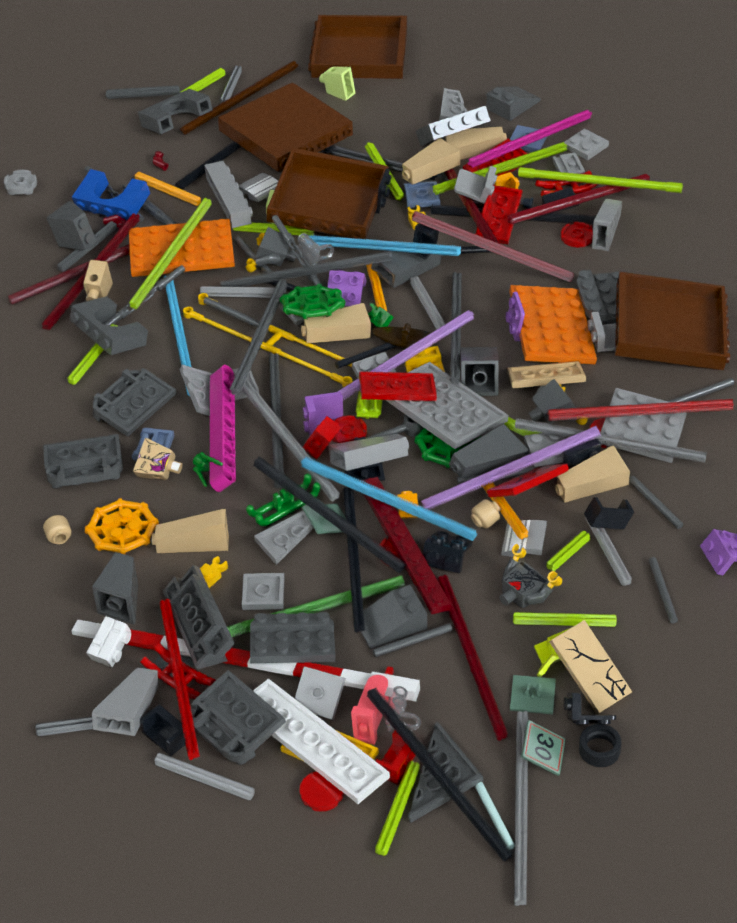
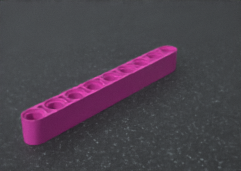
M228 365L221 366L210 375V457L223 463L220 466L210 462V484L217 492H222L236 480L235 394L233 395L230 390L235 376L233 370Z

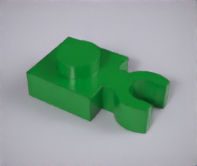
M370 303L369 305L372 307V311L368 313L369 318H371L370 322L377 327H388L394 316L382 307L378 308Z

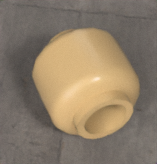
M484 499L472 508L471 519L478 528L483 527L487 529L500 519L499 511L501 509L495 501L491 502Z
M51 516L43 524L46 538L53 544H63L71 536L70 525L64 516Z

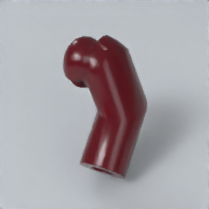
M156 151L153 156V164L166 171L169 165L163 161L162 157L164 154L161 151Z
M118 215L103 218L104 225L113 221L117 224L118 230L126 222L125 219Z

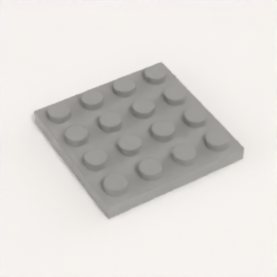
M616 388L610 406L668 403V401ZM684 410L683 413L682 411L681 413H677V411L675 413L674 411V414L673 411L672 414H668V411L667 414L666 412L665 414L664 412L663 414L661 412L657 414L656 412V415L655 413L652 415V412L650 415L649 412V415L648 413L647 415L645 413L641 415L640 413V416L639 414L636 416V413L634 416L633 413V416L632 414L631 416L629 414L625 416L624 414L621 417L620 414L619 417L618 414L617 417L616 415L614 417L613 415L612 417L608 415L605 418L601 433H604V436L605 434H609V436L614 435V437L616 435V437L621 436L623 439L626 437V439H635V441L642 440L647 441V443L654 442V444L659 443V445L664 444V446L669 445V447L671 445V447L676 446L677 448L687 412L684 413ZM618 445L617 447H615L621 450L666 461L669 463H672L674 458L673 455L671 457L669 455L668 457V454L667 456H663V453L662 455L661 453L658 455V453L656 454L655 452L654 454V452L651 453V451L650 453L649 451L646 453V451L644 452L643 450L642 452V450L639 451V449L638 451L637 449L632 450V448L630 450V447L629 449H627V447L625 449V446L624 448H620V446L618 447Z

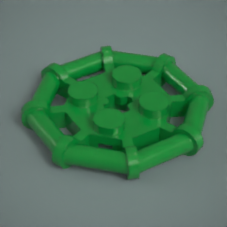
M322 284L308 287L296 286L294 290L288 294H283L280 298L285 314L297 315L306 320L310 317H330L336 310L344 308L346 303L342 298V291L340 289L324 287Z
M423 428L419 435L415 436L414 441L422 453V459L450 468L449 464L453 454L482 436L454 449L434 434L428 435L430 431ZM425 443H431L432 447L428 449ZM435 453L444 455L446 458L435 455Z

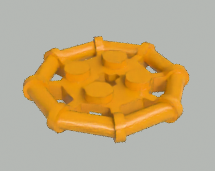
M118 498L113 503L100 508L96 507L93 510L94 514L89 524L85 526V533L89 535L95 544V549L98 551L106 550L126 554V552L143 545L147 546L150 543V538L156 525H159V520L153 516L147 503H137ZM119 508V511H116L109 515L106 514ZM144 515L147 521H141L139 517ZM99 519H101L102 525L96 526ZM146 529L145 533L141 535L140 531ZM98 534H102L104 538L100 539Z

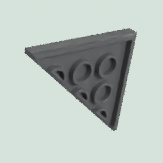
M436 722L427 750L432 754L431 757L434 756L433 759L435 758L439 762L438 765L442 766L441 769L444 768L443 771L447 772L448 778L451 777L450 779H453L452 781L458 785V791L461 789L460 792H465L484 781L482 774L443 727ZM424 765L422 766L420 780L412 800L411 811L408 814L410 823L451 800V797H449Z

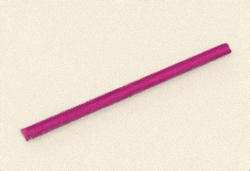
M589 110L582 111L469 158L468 165H471L473 168L588 120L592 112H589Z

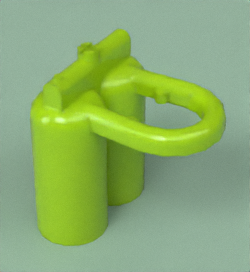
M359 391L355 410L357 417H365L366 419L378 418L381 415L383 400L361 399V392Z

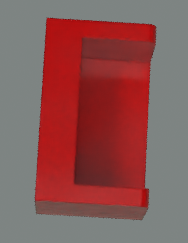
M326 416L302 448L317 460L342 427Z
M394 730L391 747L382 761L378 759L375 761L390 772L388 781L398 785L404 775L408 762L413 761L416 755L408 747L407 743L403 741L402 737L398 735L397 731Z

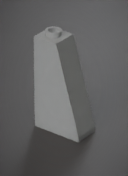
M605 199L594 220L592 249L609 251L621 216L622 201Z
M393 434L328 445L330 463L348 471L408 456L409 442L405 436Z
M137 667L92 711L93 730L135 736L141 725L140 719L145 716L159 687L158 670Z

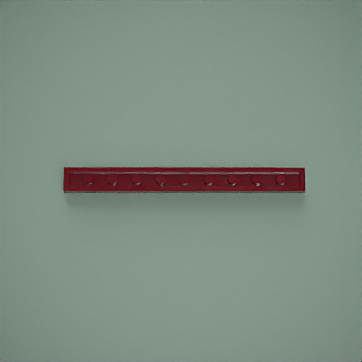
M378 477L362 480L370 484V486L372 485V487L374 485V488L376 486V489L378 487V490L380 488L383 491L385 490ZM364 494L400 560L406 563L405 569L431 615L451 610L449 599L396 508Z

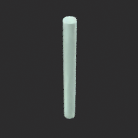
M483 782L478 783L475 788L502 841H504L503 843H505V846L507 845L506 848L509 847L508 850L513 849L515 844Z

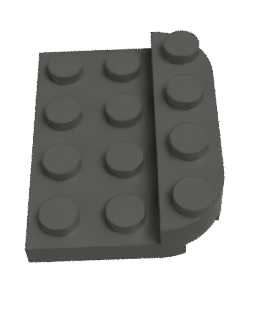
M591 270L579 271L576 289L578 290L587 320L591 319V312H599L602 325L616 323L618 271L592 275Z
M127 368L122 371V377L102 394L97 393L94 396L93 417L98 422L104 420L128 437L174 397L176 389L146 369L141 368V371H129Z
M119 434L43 445L46 476L53 488L69 485L76 486L89 482L96 483L108 479L116 480L120 478V473L123 470Z
M301 612L298 614L278 613L267 615L258 613L254 616V620L250 624V664L335 662L334 622L330 618L329 613Z
M229 670L191 704L193 725L196 732L225 758L239 765H243L248 760L256 756L254 751L286 723L285 718Z

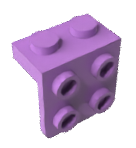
M330 270L328 288L340 289L342 291V298L346 302L345 306L349 307L361 303L363 286L366 287L367 279L364 273L357 271Z
M513 292L512 298H509V311L505 315L514 341H520L519 335L525 316L518 292Z
M341 392L305 397L303 416L306 421H303L304 431L308 432L309 437L326 416L330 417L333 421L343 416V396Z
M713 529L700 547L718 575H724L734 561L737 562V534Z

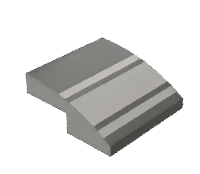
M261 173L240 184L239 190L248 194L249 200L259 202L269 196L270 190H275L278 180L268 174Z
M522 520L521 522L528 530V537L519 539L510 525L507 524L501 552L502 556L513 557L512 547L515 544L519 545L517 553H520L524 547L527 554L542 555L547 521Z

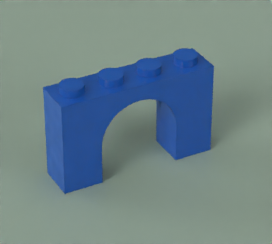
M90 169L73 194L72 200L82 210L108 217L118 215L128 220L133 213H138L150 195V190L146 181L132 178L119 196L112 199H101L100 196L109 184L104 172Z

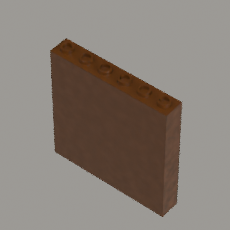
M318 15L313 31L314 37H312L310 62L308 63V71L311 72V78H319L322 73L331 67H351L353 78L403 79L407 16Z
M293 82L218 117L220 132L278 172L284 169L292 148L319 152L353 135V122Z
M292 148L267 207V222L274 223L272 217L278 215L283 225L364 240L367 237L377 209L379 185L388 166Z
M619 272L616 284L615 356L724 370L726 363L729 364L730 353H728L730 341L727 340L729 337V329L727 328L729 317H726L728 313V305H726L728 294L725 293V286Z

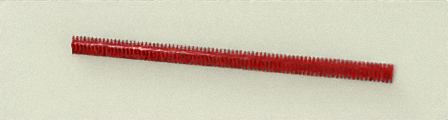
M733 399L550 409L548 410L549 421L550 418L551 421L552 418L554 421V418L556 420L557 418L558 420L559 418L564 420L565 417L566 420L567 417L568 420V417L569 419L571 417L572 419L573 417L574 419L575 417L580 419V416L581 419L582 416L583 419L584 417L587 419V416L588 418L589 416L590 418L591 416L593 418L597 416L598 418L599 415L601 418L602 415L603 418L604 415L605 418V415L606 417L608 415L609 417L610 415L611 417L612 415L617 417L618 414L619 417L620 414L621 417L624 414L625 416L626 414L627 416L628 414L633 416V413L634 416L635 413L636 416L637 414L640 416V413L641 415L642 413L643 415L644 413L649 415V412L650 415L651 412L652 415L654 413L656 415V412L657 414L658 412L659 414L660 412L661 414L663 412L667 414V411L668 414H672V411L674 414V411L675 413L676 411L677 413H681V411L683 413V410L684 413H688V410L689 413L690 410L691 412L692 410L693 412H697V410L698 412L699 410L700 412L701 410L706 412V409L708 412V409L709 411H713V409L717 411V408L718 411H722V408L724 411V408L725 410L726 408L727 410H731V408L733 410L734 405Z
M167 598L165 601H160V609L189 760L200 757L171 603L170 599Z

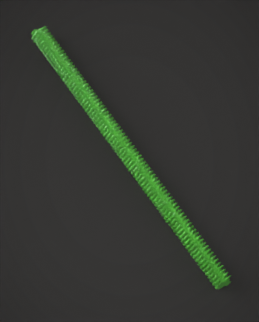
M401 575L363 586L361 588L362 596L367 598V595L369 597L370 594L372 597V594L373 596L374 593L377 595L376 592L379 594V591L381 594V591L384 593L386 589L391 591L393 587L394 589H396L395 587L398 589V586L400 588V585L403 587V585L405 586L404 579ZM351 590L271 614H298L301 612L311 613V611L316 613V610L321 612V609L325 608L326 610L328 606L330 609L331 606L333 608V605L338 607V604L340 605L341 603L343 605L345 601L347 604L348 601L350 603V600L352 602ZM254 618L246 620V622L243 621L227 626L232 638L233 634L236 637L235 634L238 636L240 632L242 635L243 632L245 634V631L248 633L249 630L250 632V624Z

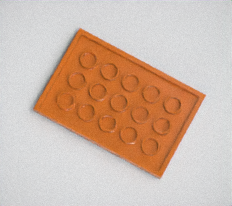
M230 219L199 222L163 274L171 273L180 265L184 266V272L235 267ZM186 223L131 228L129 230L132 277L148 276Z
M510 285V297L512 298L513 292H518L525 312L519 335L525 361L558 363L579 361L580 364H596L597 357L577 289Z

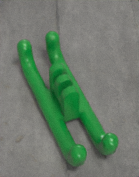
M305 474L304 480L299 486L306 490L311 483V475ZM315 482L310 492L315 498L320 492V483ZM282 489L279 491V494L277 492L273 494V500L255 510L252 505H248L246 511L249 516L255 517L258 525L268 526L306 504L301 500L295 502V496ZM274 508L277 510L276 513L263 519L262 515Z

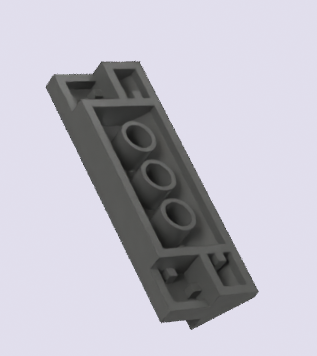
M192 565L181 579L174 576L163 589V593L166 599H170L174 619L193 663L197 669L227 662L225 654L231 649L234 641L200 568Z

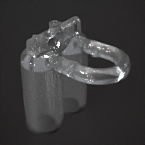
M306 233L298 237V243H300L298 247L310 265L314 264L315 266V263L317 265L318 261L329 259L334 253V248L331 244L319 246ZM330 248V252L327 255L319 257L320 250Z
M402 686L394 687L389 700L391 708L393 707L392 710L395 709L396 714L398 713L397 716L400 715L401 719L403 716L415 720V725L406 723V726L408 725L407 728L410 727L409 730H417L421 725L420 718L413 713L404 712L407 705L406 697L408 691ZM385 719V724L388 727V731L391 732L393 730L392 725H390V723H388L387 719Z

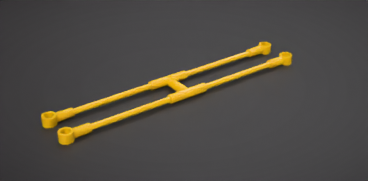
M201 293L198 295L200 305H206L204 304V299L208 297V294ZM185 307L183 309V316L187 319L193 318L200 322L203 321L246 341L251 342L252 340L251 337L205 318L203 315L193 311L192 307ZM269 326L268 331L274 333V335L266 343L262 342L261 349L273 354L277 353L280 356L326 375L331 380L342 384L343 388L353 382L350 376L343 377L336 373H330L282 352L281 349L273 345L283 337L334 359L342 360L345 358L297 338L294 334L278 327Z

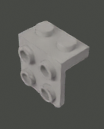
M490 166L485 177L460 169L454 191L460 195L485 203L488 195L491 196L495 188L493 185L497 179V175H495L497 168Z
M591 312V320H588V329L591 331L592 342H594L597 352L614 351L616 323L602 325L599 312Z

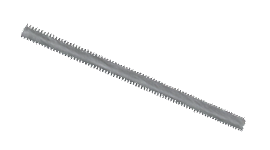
M246 379L242 387L245 395L301 463L305 457L308 458L307 452ZM306 469L311 477L320 483L321 489L331 501L340 497L338 496L340 493L329 479Z
M516 418L515 422L516 429L521 428L522 430L523 428L525 431L530 430L532 432L535 430L537 433L542 431V434L549 433V435L554 434V436L556 434L558 437L561 435V437L567 438L568 436L569 438L583 432V430L579 429L578 431L576 428L573 430L571 427L566 429V426L564 428V426L559 427V425L554 426V424L553 426L552 424L547 425V423L543 424L542 422L540 424L538 421L533 423V420L532 422L531 420L528 422L526 419L521 421V418L520 420ZM601 433V436L597 438L594 436V439H598L604 445L605 443L608 446L613 444V446L617 447L618 445L620 448L625 446V449L630 447V450L631 448L632 450L637 449V451L639 449V451L642 450L643 452L644 450L646 453L651 451V453L654 452L655 454L656 452L658 455L663 453V456L668 454V457L669 455L670 457L675 455V458L680 456V459L685 457V460L686 458L687 460L692 459V461L697 459V462L699 460V462L704 461L705 463L707 452L681 449V447L676 448V446L671 447V445L669 447V445L664 446V444L659 445V443L654 444V442L647 443V441L642 440L635 441V439H626V437L623 439V437H616V435L615 437L614 435L609 436V434L604 436V433Z
M519 711L517 713L515 906L527 905L525 903L527 898L525 897H527L528 761L521 757L528 721L527 711Z

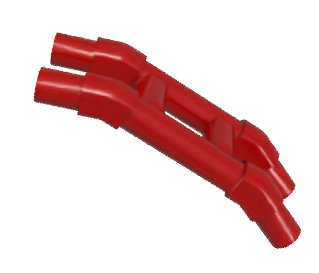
M590 170L583 173L586 175H592ZM537 180L535 183L536 187H542L543 189H553L555 187L556 189L554 191L542 190L541 196L563 190L562 186L569 184L575 194L590 191L598 186V184L592 183L578 186L582 182L562 180Z
M158 643L153 649L169 665L162 671L161 668L152 663L146 656L140 663L146 669L158 670V678L175 689L174 679L170 676L172 668L169 651ZM182 661L183 672L186 673V686L193 679L199 684L211 686L216 681L214 678L208 677L200 671L198 672ZM187 686L189 699H196L202 694Z

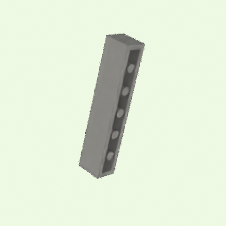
M224 161L204 165L206 179L227 219H230L231 227L235 228L252 224V208L248 207V201L246 198L244 199L242 190H239V185L235 182L234 175L231 174L229 166H226Z

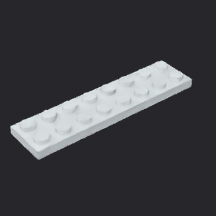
M267 679L253 690L286 720V723L273 733L272 736L357 804L390 778L389 771L270 679Z

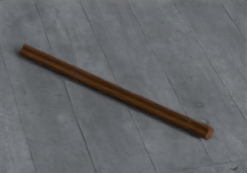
M296 61L290 62L229 98L224 103L222 102L215 108H212V111L182 126L180 131L184 135L188 132L190 133L191 130L193 131L201 124L203 125L210 119L220 115V113L222 114L227 109H230L231 106L233 107L270 83L272 84L277 79L279 80L285 74L287 75L294 71L299 65L296 64Z

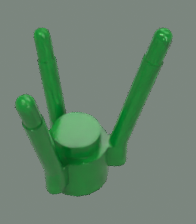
M201 452L193 459V465L195 466L193 470L197 473L203 486L207 487L201 471H209L210 462L220 466L223 463Z

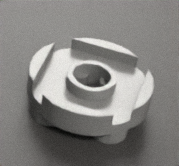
M29 170L13 171V175H6L4 186L9 195L32 194L33 189L37 186L36 175L31 174Z

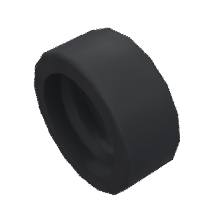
M605 724L588 726L580 735L579 753L582 759L589 765L595 767L610 766L618 760L621 754V737L618 731L611 726ZM601 738L612 743L613 749L604 753L595 752L587 746V743L590 740Z

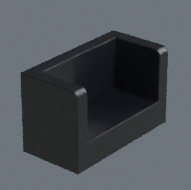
M418 223L415 226L413 242L414 244H437L439 231ZM412 253L423 259H427L431 255L425 253Z
M598 497L592 498L584 512L591 527L625 529L634 514V510L627 499H623L618 508H606L602 506Z
M160 704L140 719L142 733L169 756H172L185 746L182 723Z

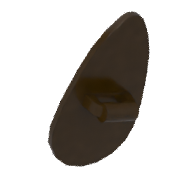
M406 323L404 327L374 328L372 332L379 339L405 349L431 334L424 330L411 328L409 323Z

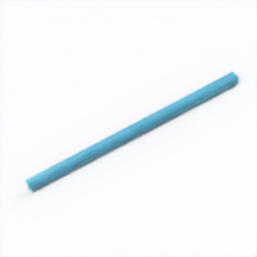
M317 235L307 236V245L391 250L395 252L459 256L461 253V246L457 247L455 245L443 246L441 244H414V242L363 240L330 236L319 237Z
M172 280L165 288L181 365L191 367L174 280Z
M305 457L301 461V467L434 525H438L471 541L477 536L476 530L474 531L472 528L469 530L470 527L467 529V526L465 528V525L463 526L461 523L458 525L459 522L456 524V521L454 523V520L452 522V519L450 520L448 517L445 519V516L443 518L441 514L439 516V514L432 513V511L430 512V510L428 511V509L426 510L422 506L419 508V505L417 506V504L415 505L411 501L408 503V500L406 502L404 498L402 500V498L396 495L393 497V494L391 495V493L389 494V492L387 493V491L385 492L381 488L378 490V487L376 489L374 485L372 487V485L370 486V484L362 480L359 482V479L357 481V478L355 479V477L353 478V476L351 477L343 472L340 473V471L338 472V470L336 471V469L334 470V468L332 469V467L330 468V466L328 467L318 461L315 462V460L313 461L309 457Z

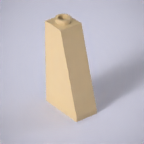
M502 127L466 129L445 137L447 143L460 150V160L482 154L507 139Z
M439 138L402 164V176L413 185L459 166L460 150Z
M364 303L338 309L330 317L319 316L310 317L307 320L304 319V326H301L302 337L305 336L307 343L370 338L371 322Z
M610 446L557 476L555 490L557 495L561 496L564 503L629 485L630 470L616 448Z
M226 509L156 525L155 533H152V545H156L157 553L228 551L229 533Z

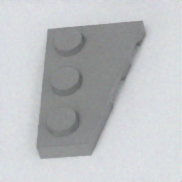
M444 88L439 120L468 112L467 108L463 105L464 101L460 91Z
M181 365L179 370L196 412L210 416V375L212 373Z
M301 511L258 533L254 538L255 542L277 565L314 528L305 512Z

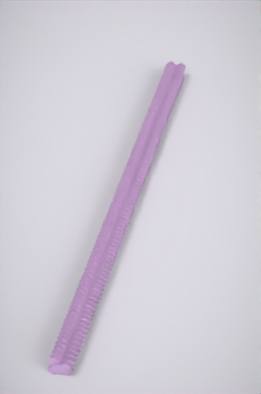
M469 310L370 372L392 371V369L403 364L404 361H408L411 357L413 358V356L424 351L425 348H429L432 344L445 338L446 335L448 336L453 331L469 323L470 320L472 321L474 319L473 312ZM359 378L337 391L342 393L344 400L353 395L354 392L360 391Z
M597 426L424 499L421 502L424 508L431 509L430 507H432L433 509V506L435 508V505L437 506L439 503L442 505L441 502L444 504V501L446 503V500L448 501L450 498L452 500L453 498L455 499L454 496L457 498V495L459 497L461 493L464 495V493H468V490L470 492V489L471 491L474 488L477 490V487L479 488L483 484L486 486L488 482L490 484V481L492 483V480L494 481L496 478L499 480L501 476L502 478L503 475L505 477V474L506 476H508L507 474L510 475V473L512 475V472L514 473L518 469L520 471L521 469L523 470L522 467L524 469L525 466L527 468V465L530 467L529 464L531 465V463L534 465V463L540 462V459L541 461L542 459L547 460L546 457L549 459V456L551 458V455L553 457V454L555 455L557 452L560 454V452H564V449L566 451V448L569 450L573 448L572 446L575 447L577 444L579 446V443L581 444L583 441L586 443V441L592 440V437L594 439V436L597 438L601 435Z

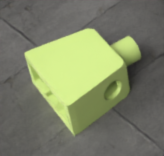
M331 67L320 75L319 80L321 83H325L328 94L345 101L355 94L351 67Z

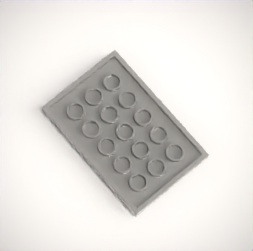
M431 362L408 373H433L437 393L436 401L386 400L454 449L508 421L509 417L508 414L459 382L457 384L454 382L452 384L450 382V375Z

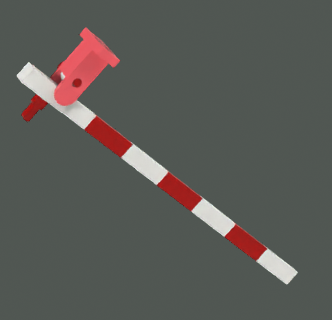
M77 620L71 630L72 635L94 639L101 624ZM130 629L131 639L125 644L154 650L153 648L160 643L166 650L168 649L166 636ZM178 638L180 655L191 657L184 639ZM231 648L226 652L227 662H223L301 677L305 666L346 678L344 686L364 689L358 705L353 706L351 711L353 736L360 741L373 745L377 741V729L383 715L367 697V692L377 688L376 690L380 691L379 694H382L383 698L385 697L384 700L388 701L389 697L416 701L420 691V680L394 676V668L390 666L387 667L385 674L378 672L370 674L310 662L250 664V651Z

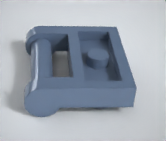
M143 428L140 433L141 439L137 449L133 452L132 459L137 461L145 438H152V441L170 449L174 439V431Z

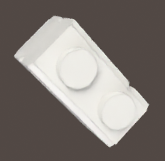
M106 616L86 652L93 661L112 668L115 662L120 660L124 644H127L131 639L130 628L127 624Z

